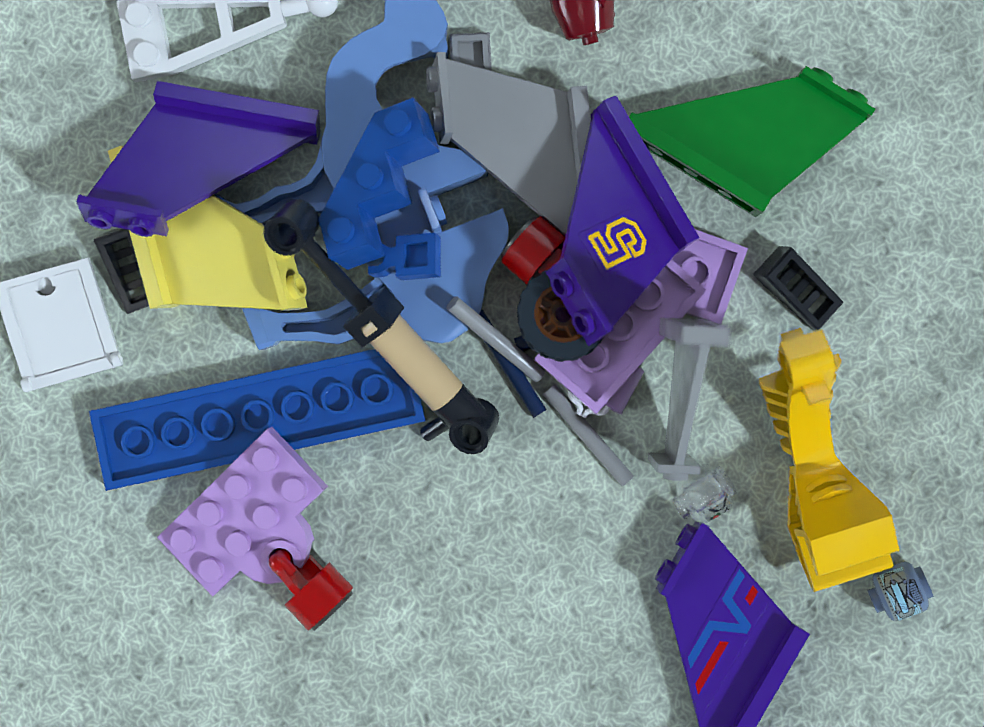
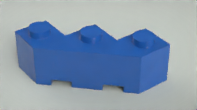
M414 98L373 114L318 219L328 258L347 270L385 256L375 218L413 204L402 166L440 152L430 116Z

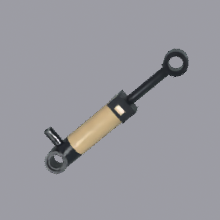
M292 199L286 202L264 226L263 235L269 248L283 256H292L301 250L355 308V311L343 325L345 330L362 348L370 343L438 416L420 428V435L424 440L431 441L450 429V441L459 451L466 454L483 452L487 448L499 422V413L495 406L487 400L476 398L403 319L400 313L405 307L386 286L367 298L345 272L328 258V254L313 239L319 229V216L312 205L300 199Z

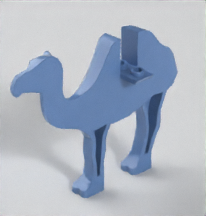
M385 0L384 21L350 39L333 57L326 75V127L316 163L305 178L290 185L276 186L258 199L234 204L217 193L214 195L264 226L286 202L292 199L306 201L314 207L317 213H322L373 114L382 110L377 100L376 85L384 72L400 64L429 57L435 59L437 52H445L446 59L448 58V45L446 41L448 23L436 0ZM438 145L440 152L402 166L413 204L375 218L381 242L388 247H396V236L437 233L441 237V277L400 280L396 277L395 270L388 276L374 278L373 281L360 290L369 298L386 286L405 307L400 315L423 341L442 344L453 341L470 329L447 310V305L451 299L458 296L478 314L480 313L486 281L491 269L506 246L509 225L502 208L442 232L441 226L448 223L438 195L488 177V172L464 151ZM384 257L366 264L368 266H378L383 262ZM347 299L326 310L305 313H277L266 309L243 308L252 336L259 350L274 347L281 341H318L342 344L354 340L343 327L355 311V308Z

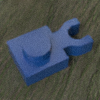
M437 233L396 236V247H388L382 244L385 254L383 262L378 266H368V274L374 278L388 276L395 270L396 277L400 280L441 277V237Z

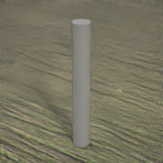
M458 296L451 299L447 305V310L534 382H538L544 376V368Z
M555 384L543 394L621 486H624L634 477L585 418L576 414L577 409Z

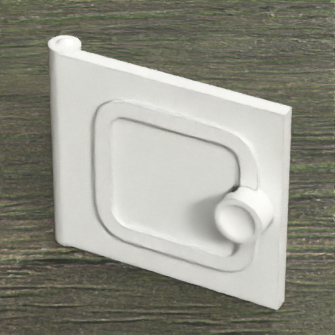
M89 257L0 282V312L22 379L20 383L24 392L123 365V357L118 350Z

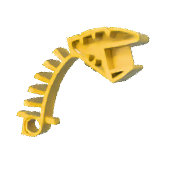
M802 328L782 333L777 358L781 370L759 378L758 383L762 389L765 401L768 402L766 407L769 415L777 418L773 421L775 432L785 436V438L780 440L781 448L784 452L792 455L794 465L789 466L787 527L813 592L893 568L890 554L899 551L893 518L887 506L841 463L834 452L830 427V403L833 399L832 386L836 381V372L842 363L839 354L833 355L822 329L807 334L803 333Z

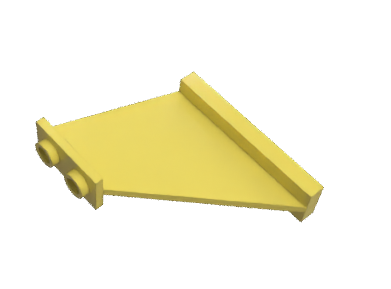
M124 146L108 150L111 163ZM215 195L168 220L169 231L167 236L153 234V236L144 237L136 235L129 230L150 309L172 308L179 305L275 309L281 311L307 308L305 299L307 293L306 284L302 276L298 274L294 259L295 255L283 256L274 252L265 242L263 224Z

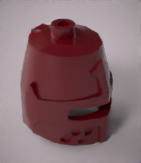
M550 0L552 12L565 39L569 41L582 39L583 46L599 42L598 34L605 33L614 27V0Z

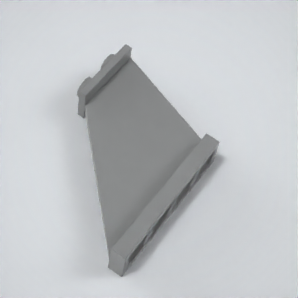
M437 52L432 67H427L426 82L428 92H434L436 107H431L430 120L434 132L439 133L440 145H448L451 140L527 206L566 236L591 123L587 86H572L566 92L446 59L445 52Z
M660 318L659 334L675 341L665 453L649 452L648 461L657 473H663L664 479L685 481L688 480L689 474H700L701 466L686 452L710 346L729 347L730 327L703 319Z

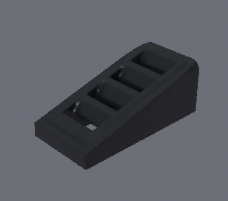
M116 228L97 236L94 239V243L126 313L129 314L148 307L149 303L146 293L131 298L129 293L133 289L144 286L142 277L127 283L124 279V275L139 270L138 262L135 261L120 267L118 262L119 259L135 254L129 230ZM128 239L131 246L114 251L112 244Z
M779 246L753 274L765 288L813 331L819 330L844 303L792 247ZM788 264L789 267L777 278V274ZM798 273L801 278L788 290L786 285ZM810 284L813 287L812 291L800 302L797 298ZM822 295L826 300L812 314L808 309Z

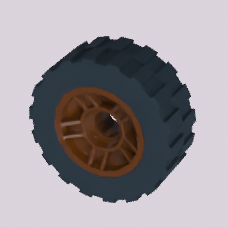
M547 269L542 271L538 277H533L520 295L517 306L520 333L528 346L546 359L549 358L558 362L578 360L593 352L604 337L588 346L583 336L575 330L572 317L567 322L557 320L555 315L557 308H566L562 299L554 293L546 273Z

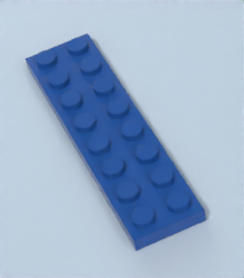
M376 349L89 411L106 491L232 464L270 427H273L296 450L426 421L421 398Z

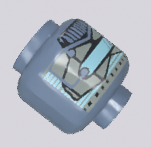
M906 561L893 565V568L874 573L872 580L875 587L867 590L876 612L885 611L887 616L893 621H900L926 611L929 607L928 599L934 597L921 566L914 568L912 564Z

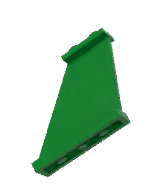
M805 66L793 78L638 114L632 112L629 118L649 152L744 211L757 217L765 211L771 199L871 117L876 109L867 104L868 99L860 92L853 89L845 90L833 83V77L826 71L816 67L811 69Z

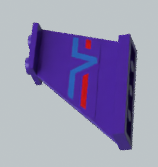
M696 519L693 526L687 523L681 530L675 543L680 548L673 560L666 559L660 566L655 576V580L659 582L656 589L666 598L698 726L757 727L810 634L787 618L709 526Z

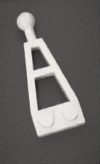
M338 0L116 1L131 79L134 82L178 74L286 28L285 17L311 12L317 17H328L335 12L338 5ZM269 7L271 17L235 31L231 8ZM216 8L221 37L172 58L162 9Z

